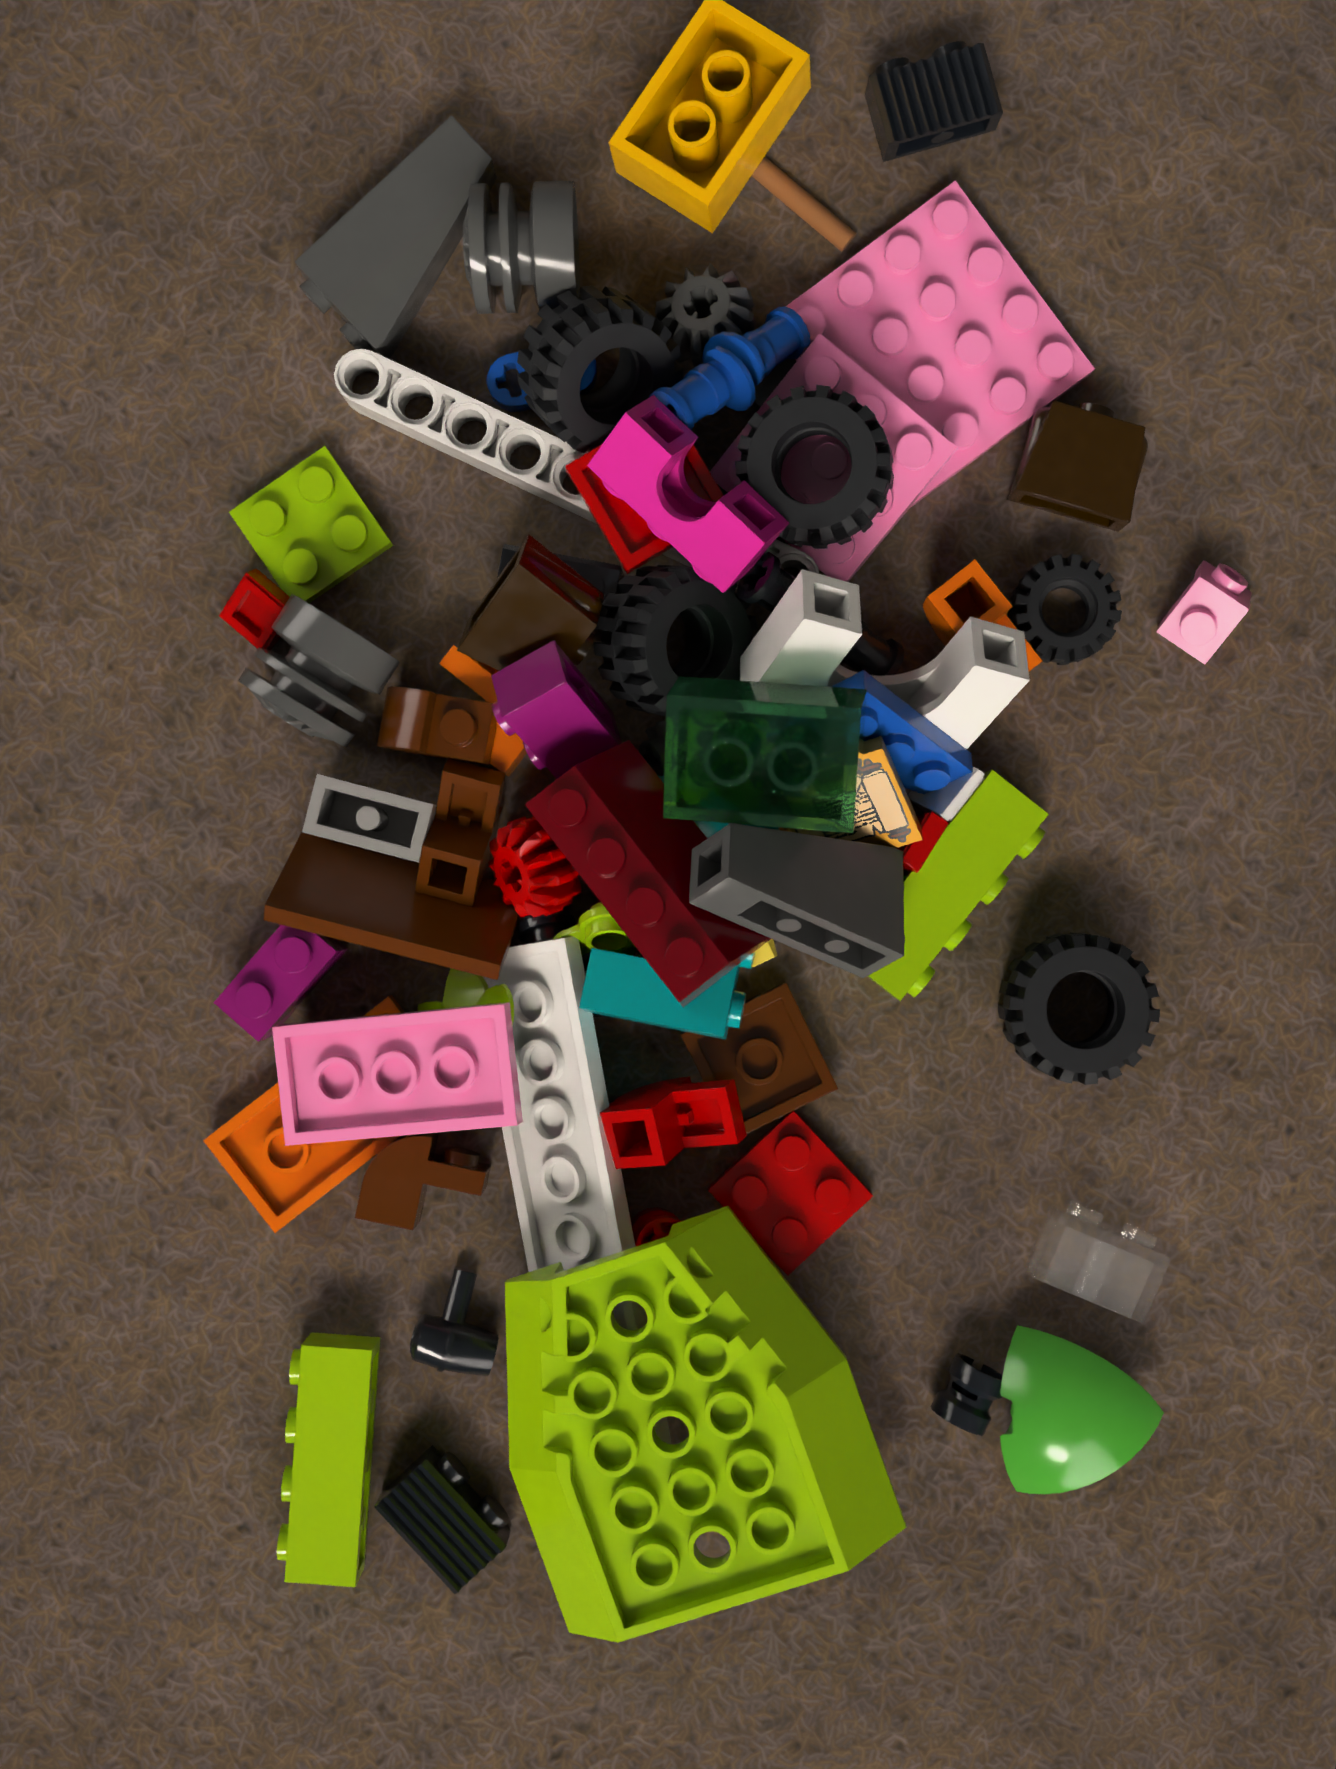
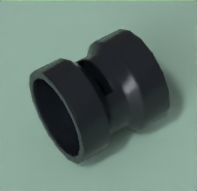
M957 1353L948 1369L951 1379L945 1389L937 1392L930 1407L937 1415L951 1424L972 1434L982 1436L985 1434L991 1421L989 1409L993 1401L1002 1398L1000 1389L1003 1375L983 1364L981 1370H978L972 1366L974 1359Z

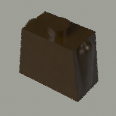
M1053 401L1049 407L1039 408L1032 418L1015 479L1006 500L1119 532L1131 521L1135 490L1148 448V442L1144 436L1146 427L1113 418L1114 412L1111 409L1094 403H1081L1078 408Z
M528 534L468 619L457 651L500 671L555 640L572 663L577 666L584 659L594 642L595 634L592 631L597 626L605 594Z

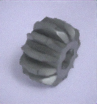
M709 263L701 276H695V273L686 267L682 284L666 281L664 291L667 299L656 302L655 314L657 319L672 333L670 338L679 346L682 355L676 360L679 364L690 358L694 367L703 364L702 356L706 343L711 337L721 332H735L742 336L747 331H754L756 327L755 317L752 313L754 302L751 292L746 287H741L738 276L732 270L719 277L717 269L711 263Z

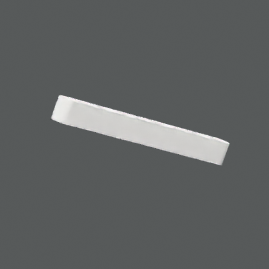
M366 349L351 350L344 354L336 364L334 372L335 384L349 406L358 413L597 524L581 495L570 494L562 487L563 480L567 475L565 466L585 455L588 451L581 453L574 450L567 442H563L556 436L373 351ZM369 371L379 374L378 385L373 391L362 395L352 392L353 382L358 375ZM425 396L433 400L432 410L424 418L414 420L405 416L406 405L413 398ZM476 420L487 425L485 436L476 444L467 445L457 440L458 431L466 422ZM523 445H531L541 452L540 459L535 466L530 469L521 470L510 465V457L515 449ZM777 539L766 550V552H770L780 559L781 568L783 569L792 567L800 571L804 569L819 574L818 566L813 558L805 552ZM674 547L663 553V555L692 567L691 563Z

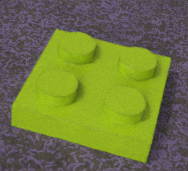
M326 446L229 511L280 588L287 595L291 596L293 594L307 603H311L394 546Z

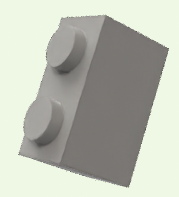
M317 774L302 832L420 863L422 845L435 819L437 805Z

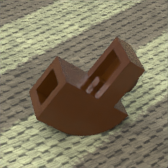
M387 687L377 746L410 754L440 759L451 758L490 765L497 720L492 710L493 703L440 695L427 690Z
M448 758L442 771L435 819L422 845L415 892L470 907L473 906L491 856L489 841L496 837L503 807H500L506 773Z
M439 1132L400 1136L383 1148L368 1166L363 1178L355 1218L414 1230L421 1220L428 1185L481 1196L487 1187L491 1165L478 1162L480 1154L469 1149L445 1147L444 1155L435 1153Z

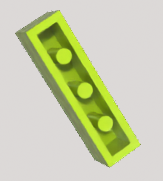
M994 770L984 772L983 778L985 779L955 817L948 821L949 824L919 872L911 871L908 875L903 876L904 956L867 976L899 1001L907 993L912 997H916L924 989L936 971L930 966V963L943 947L952 951L963 940L972 927V923L966 919L980 901L988 905L997 897L1009 880V877L1003 874V871L1016 855L1025 859L1036 848L1046 833L1039 826L1049 814Z
M311 1332L301 1344V1349L295 1348L292 1352L289 1382L291 1385H298L297 1407L289 1408L285 1427L286 1443L294 1444L293 1465L285 1466L281 1484L282 1502H290L288 1524L282 1523L277 1542V1559L286 1561L284 1582L356 1587L364 1570L381 1337Z

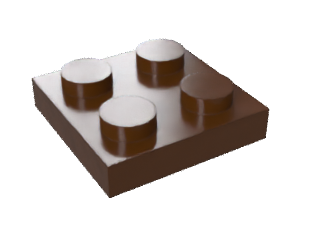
M786 982L745 1001L740 1028L728 1027L726 1040L685 1031L681 1033V1037L704 1082L735 1080L746 1134L838 1089Z

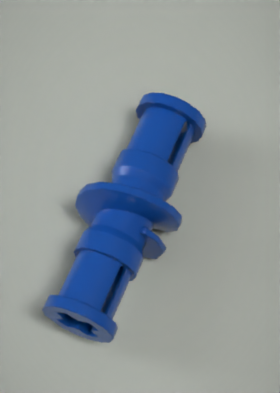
M783 306L771 311L767 315L765 323L754 331H747L742 336L735 332H721L711 337L706 343L702 356L703 364H699L685 374L683 380L671 388L660 387L650 394L649 397L654 395L690 430H692L696 422L706 415H713L725 405L737 412L745 411L753 405L756 399L755 386L769 376L780 363L786 359H798L809 347L810 334L807 325L793 309Z

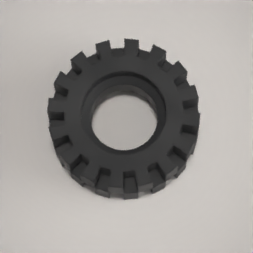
M1062 554L1051 556L1047 561H1041L1030 569L1019 580V584L1012 592L1010 600H1012L1013 607L1008 611V618L1012 619L1013 624L1018 630L1024 631L1025 639L1044 663L1051 661L1057 662V665H1068L1072 662L1084 660L1101 650L1103 645L1111 640L1116 632L1113 628L1120 621L1122 613L1121 610L1116 608V603L1121 601L1120 591L1113 592L1110 583L1115 581L1109 572L1105 575L1100 573L1097 569L1101 564L1093 559L1086 563L1081 561L1082 555L1071 554L1068 558H1062ZM1066 588L1076 592L1082 598L1086 614L1082 625L1076 631L1068 633L1058 632L1052 629L1044 620L1042 604L1050 591Z

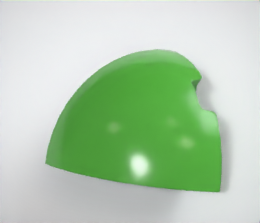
M1017 1325L1007 1353L1000 1389L1001 1396L1012 1401L1010 1408L1012 1421L1007 1432L1000 1436V1443L1005 1467L1016 1492L1028 1494L1068 1492L1091 1485L1117 1471L1129 1462L1151 1438L1164 1414L1160 1406L1140 1384L1104 1358L1058 1336Z

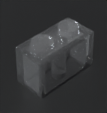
M1073 1200L1070 1201L1067 1209L1051 1203L1024 1268L1037 1280L1144 1324L1171 1261V1257L1158 1247H1155L1158 1237L1128 1223L1124 1224L1121 1232L1100 1224L1104 1214Z

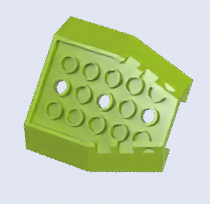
M729 1206L675 1223L671 1227L669 1236L564 1270L562 1263L558 1262L505 1281L509 1468L569 1633L619 1643L851 1570L906 1528L904 1516L846 1355ZM623 1301L637 1302L646 1311L647 1323L637 1330L625 1329L616 1322L613 1313L614 1307ZM668 1416L679 1418L686 1424L689 1436L681 1443L668 1444L657 1436L655 1432L656 1422ZM717 1532L728 1540L730 1549L721 1557H707L697 1548L696 1539L703 1533Z

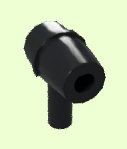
M454 1269L442 1317L424 1314L414 1327L410 1342V1353L413 1361L437 1368L439 1372L446 1370L482 1376L490 1374L498 1346V1334L465 1323L477 1274Z

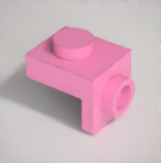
M1203 560L1196 569L1193 581L1158 625L1157 633L1203 664H1206L1249 611L1251 592L1246 588L1248 582L1240 573L1225 564H1219L1217 567H1214Z

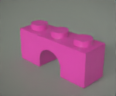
M653 395L625 412L587 466L602 479L604 487L612 495L623 499L647 522L649 529L654 535L669 542L691 563L693 570L700 578L713 584L724 593L750 571L787 527L789 522L745 480L717 502L707 501L697 496L686 482L683 466L688 451L699 437Z

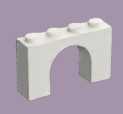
M804 569L800 571L740 657L742 707L778 715L857 673L841 666L840 663L862 635L859 585ZM969 617L937 657L926 665L902 674L871 676L960 745L968 749L1030 680L1024 631Z

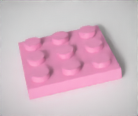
M819 333L757 413L762 416L770 408L766 402L776 395L781 400L792 396L790 391L792 388L804 386L807 392L816 391V386L822 385L830 386L834 393L841 394L842 391H845L855 396L859 404L863 407L866 405L875 414L878 423L883 428L892 451L894 480L893 487L888 490L886 496L888 503L883 512H878L871 520L873 525L864 533L860 530L851 536L852 541L843 545L837 542L828 544V548L814 549L808 545L799 547L789 544L813 558L818 569L826 576L849 582L958 450V447ZM749 424L745 426L710 471L715 482L726 492L731 491L741 483L740 479L736 476L735 461L741 460V451L737 447L741 435L748 436L752 428ZM814 435L804 438L789 450L783 461L781 469L782 484L787 493L801 503L817 504L825 502L837 495L847 483L852 468L850 454L845 445L835 437Z

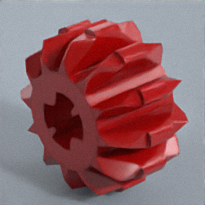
M524 816L508 822L507 826L498 829L497 837L489 841L490 851L494 858L488 862V865L495 872L496 881L494 885L501 888L503 902L506 905H513L520 917L532 915L535 918L541 915L549 916L562 911L564 906L572 904L573 896L582 892L581 883L577 877L579 875L534 816L530 818Z

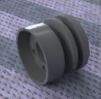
M574 181L534 182L529 211H518L512 184L501 183L498 212H492L488 185L486 183L470 184L468 209L463 221V254L466 278L473 292L477 314H494L496 286H503L507 313H518L522 285H533L539 311L546 304L552 310L560 305L557 296L568 290L574 296H580L579 233Z
M292 594L272 625L274 631L291 646L286 656H282L268 649L258 647L254 655L277 671L269 681L254 671L245 668L238 681L250 689L264 708L311 737L316 736L328 739L347 747L354 734L332 720L338 709L363 722L367 714L347 696L353 686L380 695L400 662L332 617Z

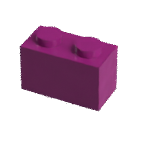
M555 640L491 675L497 701L492 704V710L500 727L509 736L516 733L522 739L524 748L532 763L539 770L547 767L556 779L573 766L622 743L612 710Z
M280 925L213 1003L258 1042L273 1036L272 1027L284 1024L348 949L335 938Z

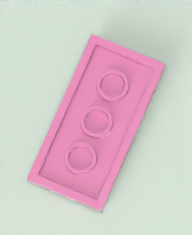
M510 1002L282 1024L272 1027L285 1146L517 1126L523 1122Z

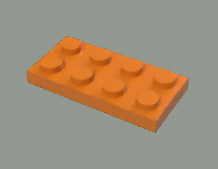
M390 995L364 1016L404 1013L405 1011L395 998ZM277 1082L203 1141L273 1232L276 1233L400 1136L285 1146L279 1085Z

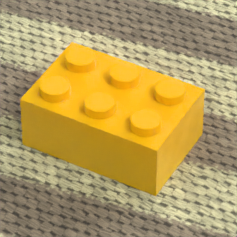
M704 0L608 142L616 173L713 234L810 90V54L725 1Z

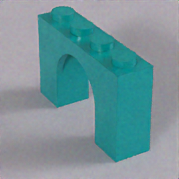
M658 775L672 793L671 778ZM765 795L760 812L753 819L730 813L719 806L713 799L701 810L690 815L707 838L730 823L775 830L780 829L781 815L771 814L772 797ZM591 948L579 1008L595 1014L726 1040L728 1027L739 1029L741 1025L746 993L736 991L740 967L751 969L755 952L689 1004L682 1007L645 958Z

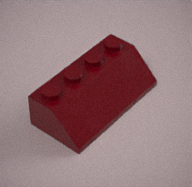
M630 740L573 766L525 804L682 1007L689 1004L771 939L689 903L692 849L708 838Z

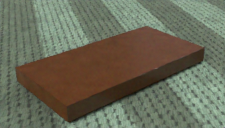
M301 832L264 908V920L494 980L499 979L520 916L515 911L513 905H506L503 902L501 888L494 885L496 880L484 877L474 904L470 907L415 892L419 869L418 862Z

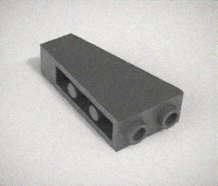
M451 115L295 261L306 279L299 286L300 289L323 314L331 307L346 322L339 330L355 349L372 350L388 359L393 355L463 237V221L468 209L470 184L486 183L490 192L497 180L492 158Z
M736 823L728 824L692 849L690 904L861 978L869 976L904 956L903 851L894 847Z

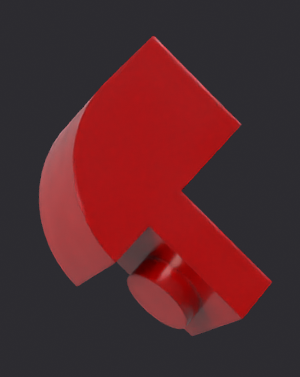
M690 1076L668 1079L627 1092L609 1104V1107L600 1112L616 1169L665 1166L684 1148L739 1144L747 1136L734 1079L691 1083Z

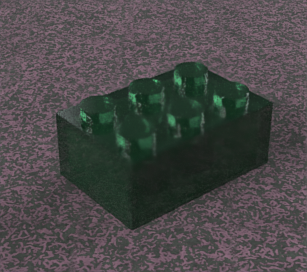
M679 676L668 692L666 701L663 818L853 833L860 804L867 689Z

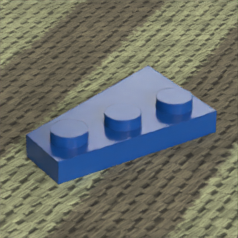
M864 670L767 720V740L815 757L882 736L904 788L923 795L942 789L950 782L973 772L971 752Z

